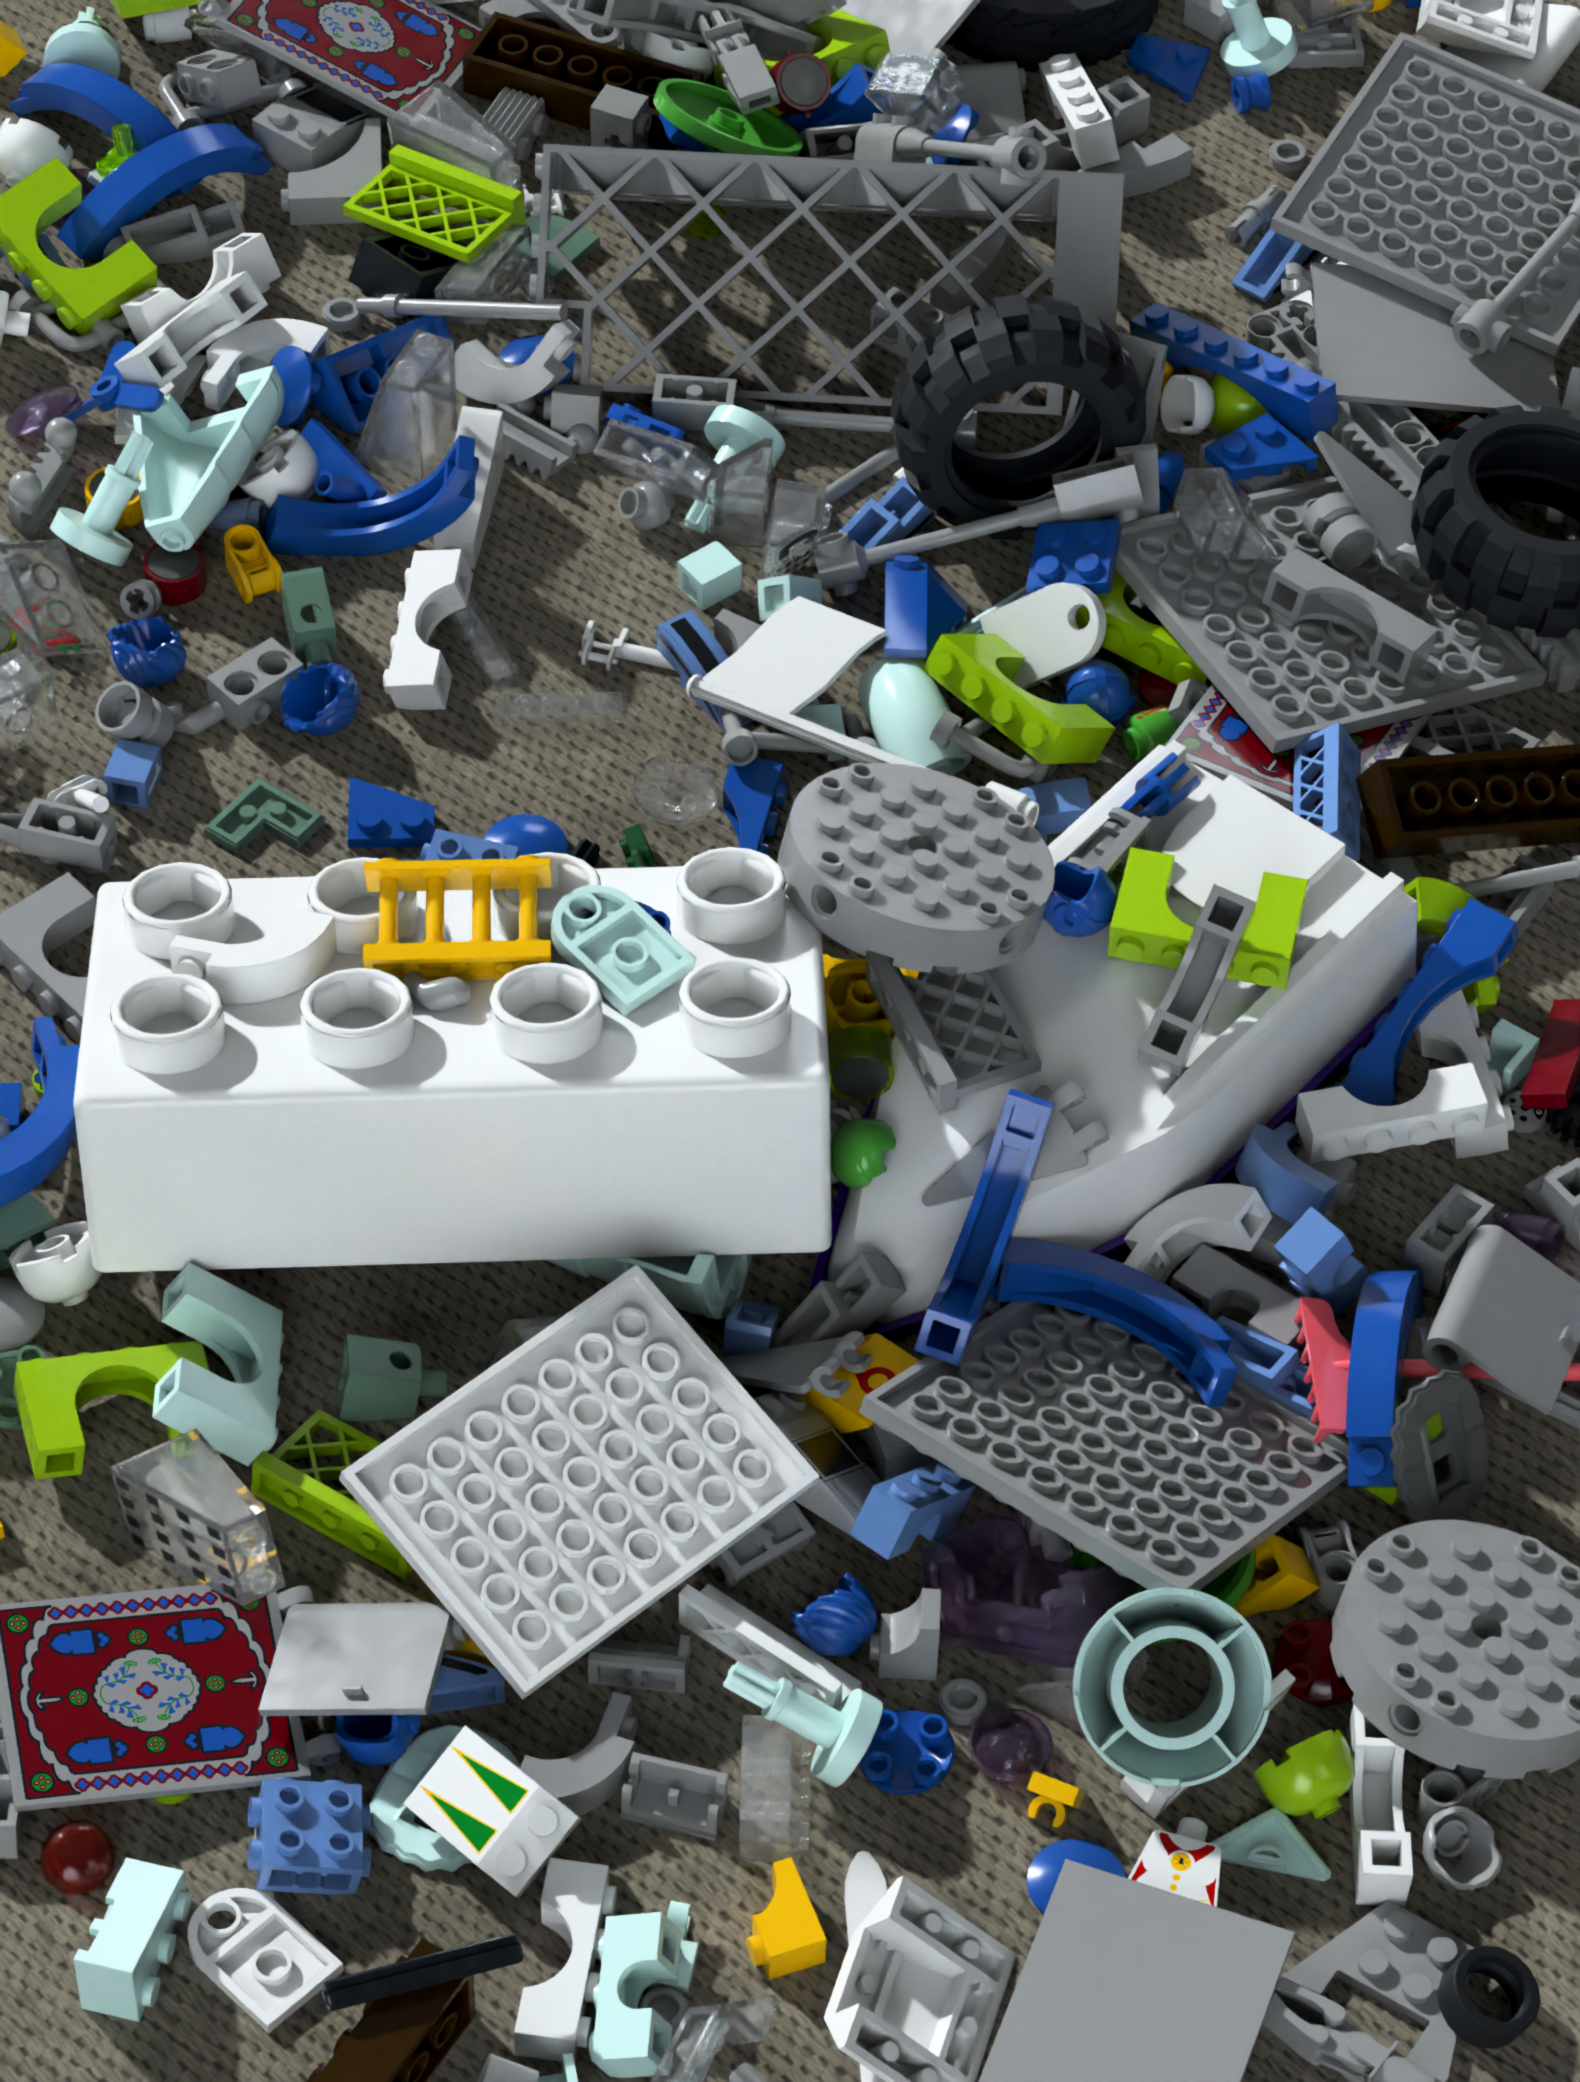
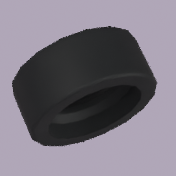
M1481 1945L1467 1950L1442 1975L1437 1991L1439 2009L1447 2025L1462 2040L1479 2048L1497 2049L1512 2043L1537 2018L1541 2003L1538 1983L1530 1968L1517 1955L1497 1946ZM1469 1973H1482L1494 1979L1505 1990L1512 2009V2017L1507 2022L1495 2021L1483 2015L1473 2005L1466 1988L1465 1979Z

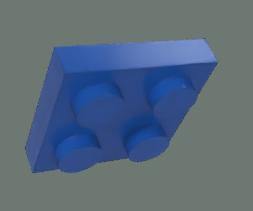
M1118 518L1038 524L1026 584L1028 594L1048 585L1062 582L1082 585L1094 594L1111 593L1122 532Z

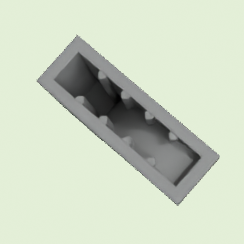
M380 118L365 119L363 132L359 140L350 151L339 159L316 169L288 173V189H281L282 213L289 212L290 225L363 223L345 216L342 205L382 171ZM382 202L368 203L362 207L366 209L380 207Z

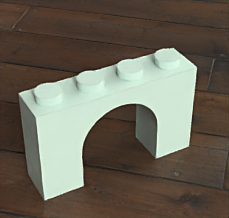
M189 1262L164 1290L161 1322L211 1348L226 1363L233 1374L235 1382L226 1380L181 1357L155 1385L152 1418L246 1466H249L261 1452H268L273 1447L278 1436V1428L275 1425L276 1411L280 1404L278 1380L283 1368L280 1363V1350L285 1334L282 1332L283 1311Z

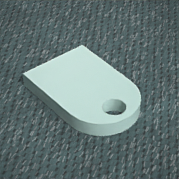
M602 885L579 887L564 895L554 909L551 923V938L555 948L573 967L585 971L597 982L601 994L624 1016L694 970L696 958L637 902L618 889ZM575 908H586L592 911L594 916L588 919H581L575 917L571 911Z

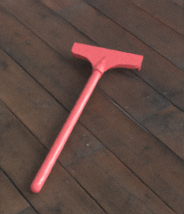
M1300 1297V1305L1295 1315L1294 1323L1299 1325L1303 1322L1297 1343L1303 1344L1306 1341L1300 1362L1306 1364L1309 1361L1310 1363L1303 1381L1306 1384L1313 1381L1307 1402L1312 1404L1316 1400V1406L1310 1421L1313 1424H1316L1318 1421L1320 1422L1313 1440L1316 1444H1319L1330 1433L1343 1434L1346 1432L1351 1344L1341 1335L1334 1319L1332 1307L1328 1302L1319 1298ZM1404 1359L1402 1377L1427 1378L1437 1375L1441 1370L1432 1366L1426 1359ZM1472 1362L1459 1370L1468 1379H1494ZM1580 1363L1570 1364L1564 1381H1580Z

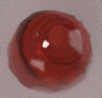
M70 1820L50 1831L41 1846L40 1867L43 1876L51 1886L67 1895H86L100 1888L115 1868V1852L110 1837L99 1825L87 1820Z

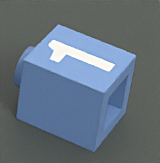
M118 740L103 775L108 789L105 795L109 802L148 809L163 774L161 747L144 742Z

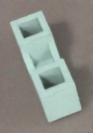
M662 1912L606 1916L605 1932L601 1936L598 1946L601 1960L600 1980L596 1984L593 1994L596 2008L595 2029L589 2036L588 2046L591 2061L609 2077L633 2078L668 2075L673 2026L653 2008L638 2009L640 1996L650 1984L659 1980L677 1979L682 1931Z

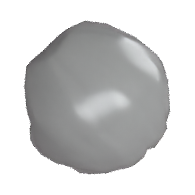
M1453 1806L1434 1814L1425 1828L1422 1847L1425 1863L1432 1875L1439 1881L1457 1890L1474 1891L1476 1888L1488 1886L1490 1881L1495 1879L1496 1875L1501 1871L1500 1867L1503 1861L1495 1846L1494 1829L1488 1821L1470 1808ZM1462 1854V1858L1456 1866L1445 1858Z

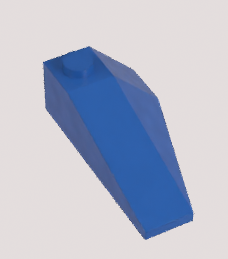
M424 315L312 362V370L318 371L321 376L320 388L310 398L312 406L350 434L367 428V426L370 427L375 415L376 418L372 425L381 422L384 415L385 420L393 412L388 405L398 395L406 398L414 390L409 383L418 374H429L455 347L444 317ZM411 338H412L411 344H410L409 348L407 349L408 343H409V341H410ZM403 351L402 357L400 361L397 363L398 358ZM394 364L393 369H392V372H391L390 375L388 376L389 371H390V368H391L392 365ZM403 364L402 370H401V372L399 373V375L397 376V374H398V372H399V369H400L401 365ZM385 377L384 382L379 389L380 383L382 379ZM394 377L392 385L389 387L390 381ZM395 388V390H394V392H393V395H392L391 399L389 400L390 394H391V392L393 391V389ZM384 389H385L384 395H383L382 399L380 400L381 394H382V392H383ZM375 402H376V405H375V407H374V410H373V412L370 414L371 409H372V406H373V405L375 404ZM385 402L384 408L380 413L381 407Z
M898 555L894 557V560H886L884 629L888 631V635L884 637V657L927 658L941 634H954L955 625L963 626L967 623V602L927 561H919V558L913 555Z

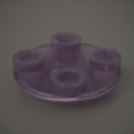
M70 385L42 390L27 398L10 414L5 422V428L12 438L34 432L36 437L45 436V428L52 419L75 411L82 405L83 401L76 388Z

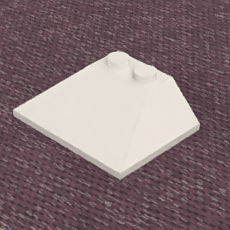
M1421 0L1416 34L1423 36L1426 40L1433 43H1444L1454 47L1533 60L1536 54L1543 0Z
M901 1876L896 1879L854 1931L827 2006L824 2020L838 2049L886 2082H975L1017 1954L911 1880Z

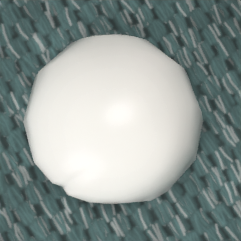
M1175 374L1171 376L1163 389L1160 401V417L1164 429L1169 433L1181 435L1202 433L1213 418L1216 406L1213 389L1204 378L1196 375ZM1191 421L1192 426H1185L1183 422Z

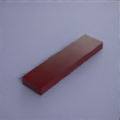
M1580 999L1554 1000L1521 1094L1523 1108L1526 1109L1568 1107L1580 1072Z

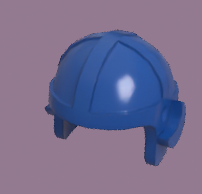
M1097 658L1090 659L1088 662L1070 671L1065 682L1064 694H1058V704H1086L1116 727L1128 716L1130 709H1135L1136 696H1133L1128 677L1119 667Z
M1067 861L1058 862L1054 867L1055 881L1053 892H1051L1043 918L1055 932L1064 937L1078 938L1091 936L1103 930L1112 921L1118 898L1116 888L1106 875V871L1099 866L1092 870L1079 869L1080 865H1072Z
M337 1715L335 1723L336 1739L355 1762L370 1767L389 1765L398 1761L406 1753L407 1748L412 1743L414 1733L417 1734L419 1730L420 1715Z

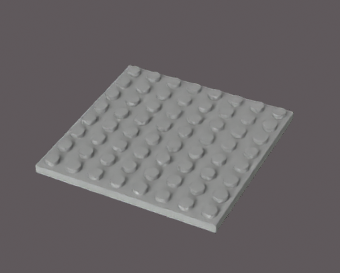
M1400 32L1272 217L1269 229L1454 312L1461 303L1472 307L1479 299L1493 301L1567 218V214L1579 193L1580 185L1576 183V179L1580 172V109ZM1580 228L1577 229L1505 311L1508 317V324L1513 326L1512 338L1555 357L1580 319Z
M1335 475L1249 494L1244 497L1242 496L1241 499L1236 497L1120 523L1122 532L1115 569L1272 754L1293 749L1307 736L1337 722H1340L1348 734L1542 686L1546 679L1547 671L1510 631L1487 624V616L1473 608L1466 612L1444 596L1442 581L1430 580L1423 566L1418 569L1419 573L1406 582L1398 575L1395 569L1394 558L1387 560L1383 557L1379 548L1376 547L1371 557L1362 565L1344 571L1336 569L1303 527L1304 515L1311 504L1317 499L1334 492L1346 495ZM1248 497L1254 508L1252 505L1250 507L1259 515L1273 544L1258 528L1253 518H1249L1251 514H1248L1243 506L1245 505L1244 501L1248 503ZM1299 549L1436 627L1438 632L1428 660L1402 684L1383 673V671L1369 665V652L1366 643L1356 632L1348 627L1323 619H1310L1296 623L1273 608L1263 604V596L1272 570L1294 550Z
M1012 1301L978 1323L959 1366L926 1356L865 1395L859 1409V1413L874 1421L879 1428L892 1432L907 1441L918 1452L933 1457L951 1468L959 1477L972 1481L990 1492L998 1501L1013 1506L1031 1517L1037 1525L1052 1530L1070 1541L1078 1550L1093 1555L1111 1566L1117 1574L1132 1579L1148 1590L1165 1587L1201 1590L1348 1478L1349 1441L1335 1433H1330L1319 1444H1316L1313 1440L1320 1424L1311 1423L1309 1418L1237 1375L1230 1388L1225 1405L1208 1407L1178 1368L1140 1338L1091 1315L1041 1303Z

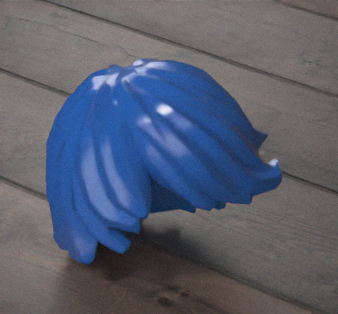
M147 616L139 621L131 620L130 623L114 626L106 634L111 643L113 661L119 673L124 679L140 688L158 687L161 684H167L175 680L185 666L187 654L181 642L179 631L172 630L170 622H166L164 625L162 616L154 618Z
M330 662L328 665L323 664L320 666L311 664L305 671L299 670L298 679L287 678L286 687L282 691L280 699L281 706L279 707L283 712L281 716L284 719L283 726L290 728V731H294L297 734L307 732L310 735L316 736L334 734L348 727L352 719L357 715V705L361 703L359 699L361 688L358 686L355 675L351 673L350 669L345 668L344 665Z
M849 1572L838 1580L839 1589H830V1595L819 1596L815 1602L807 1605L806 1608H801L798 1612H795L793 1609L790 1611L791 1618L789 1623H794L795 1625L793 1633H796L811 1650L819 1655L842 1658L854 1653L858 1648H861L863 1643L870 1639L871 1634L876 1628L877 1614L874 1601L865 1587Z

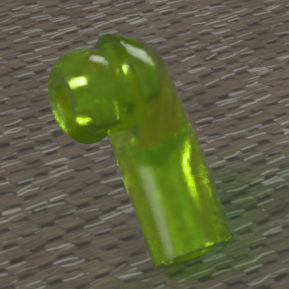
M122 123L111 127L114 147L105 157H100L96 163L97 172L103 178L135 155L129 124Z

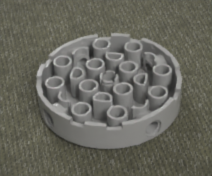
M856 762L850 766L829 771L808 783L794 800L777 861L785 875L787 896L797 910L818 930L844 947L863 956H866L868 950L894 958L892 966L931 973L933 966L954 967L956 974L981 972L1005 965L1019 957L1034 942L1055 881L1054 862L1044 839L1031 825L1027 816L1019 813L1001 800L995 791L986 787H978L942 772L922 767L890 763L865 764Z
M1430 1520L1405 1525L1379 1537L1362 1552L1351 1569L1331 1621L1332 1642L1330 1644V1651L1338 1678L1344 1677L1354 1693L1352 1697L1353 1703L1379 1731L1406 1750L1429 1762L1450 1770H1454L1457 1764L1483 1770V1777L1523 1779L1526 1772L1546 1769L1548 1773H1552L1580 1759V1568L1570 1563L1536 1538L1524 1536L1494 1525L1465 1520Z

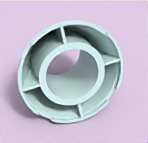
M1181 1587L1156 1588L1140 1592L1119 1602L1108 1610L1089 1631L1080 1648L1074 1667V1707L1082 1731L1089 1743L1100 1757L1115 1770L1133 1780L1148 1785L1188 1787L1205 1783L1226 1773L1237 1765L1256 1744L1270 1712L1272 1674L1268 1656L1257 1633L1243 1616L1230 1605L1212 1595L1194 1589ZM1179 1638L1196 1643L1205 1650L1211 1668L1210 1686L1200 1706L1185 1718L1169 1723L1146 1721L1129 1711L1124 1699L1123 1683L1128 1665L1134 1656L1145 1646L1161 1639Z

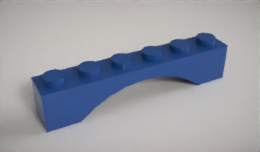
M1154 302L1129 320L1131 336L1168 345L1166 361L1172 365V368L1184 366L1198 367L1222 375L1253 396L1275 420L1295 435L1312 442L1319 431L1326 432L1339 422L1336 383L1159 302Z
M755 758L745 766L729 764L723 784V811L733 825L739 842V848L752 849L770 856V843H766L768 836L776 837L780 812L775 811L777 805L785 806L789 790V781L782 780V762Z
M1471 897L1462 910L1456 909L1446 924V934L1439 944L1433 943L1427 949L1422 959V968L1414 979L1408 978L1405 981L1397 997L1398 1003L1390 1014L1386 1012L1380 1017L1373 1031L1374 1038L1366 1049L1361 1047L1355 1053L1349 1065L1350 1072L1342 1084L1337 1082L1333 1087L1343 1086L1352 1096L1368 1104L1377 1106L1397 1105L1398 1071L1405 1049L1417 1027L1435 1007L1451 994L1474 982L1495 976L1518 942L1516 922Z

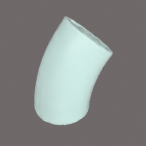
M882 657L868 667L860 680L858 690L861 708L880 749L931 770L954 776L971 762L972 755L952 742L946 748H943L930 740L931 733L940 717L946 710L951 712L939 683L922 669L925 661L920 658Z

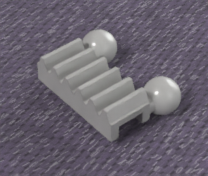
M534 397L516 403L503 404L501 402L496 405V410L503 411L504 459L507 460L514 455L516 465L519 467L527 462L528 471L532 474L539 469L541 479L544 481L574 460L576 454H589L598 444L597 432L588 424L579 423L572 426L567 432L566 437L529 418L535 409Z
M54 418L47 424L45 428V439L47 442L44 443V452H38L36 455L37 463L29 465L30 471H20L10 479V495L8 497L10 521L17 528V531L34 536L77 472V469L65 466L74 452V443L78 436L75 424L67 418Z

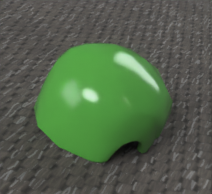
M870 1118L854 1119L841 1125L831 1141V1171L833 1175L848 1188L860 1189L868 1186L872 1178L886 1172L887 1167L883 1163V1154L896 1147V1138L892 1127L884 1121Z

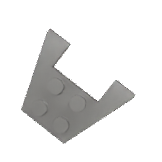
M1387 1900L1282 1976L1324 1996L1335 1978H1339L1425 2026L1426 2029L1406 2058L1435 2077V2082L1448 2081L1457 2034L1447 2025L1439 2009L1437 1991L1442 1975L1467 1950L1475 1947ZM1470 1973L1467 1975L1465 1979L1466 1988L1468 1987Z

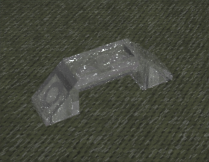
M766 1995L688 2008L650 2082H704V2077L716 2053L721 2050L724 2043L735 2045L761 2041L762 2037L770 2029L771 2019L780 2000L775 1995Z

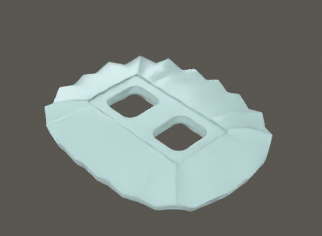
M448 1724L428 1729L413 1739L402 1758L391 1764L379 1783L370 1803V1826L368 1833L375 1838L381 1851L395 1855L402 1862L414 1864L425 1872L436 1869L454 1872L464 1864L473 1863L440 1834L416 1824L414 1819L417 1815L403 1804L463 1729L462 1726ZM471 1729L520 1768L515 1756L506 1746L484 1733Z

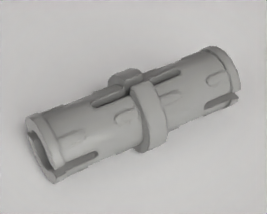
M1277 185L1268 186L1256 201L1248 202L1243 207L1241 215L1225 229L1226 239L1233 242L1240 235L1241 238L1236 244L1241 247L1245 246L1247 241L1260 228L1265 230L1270 225L1271 217L1287 197L1286 192L1280 188L1271 196L1277 189Z

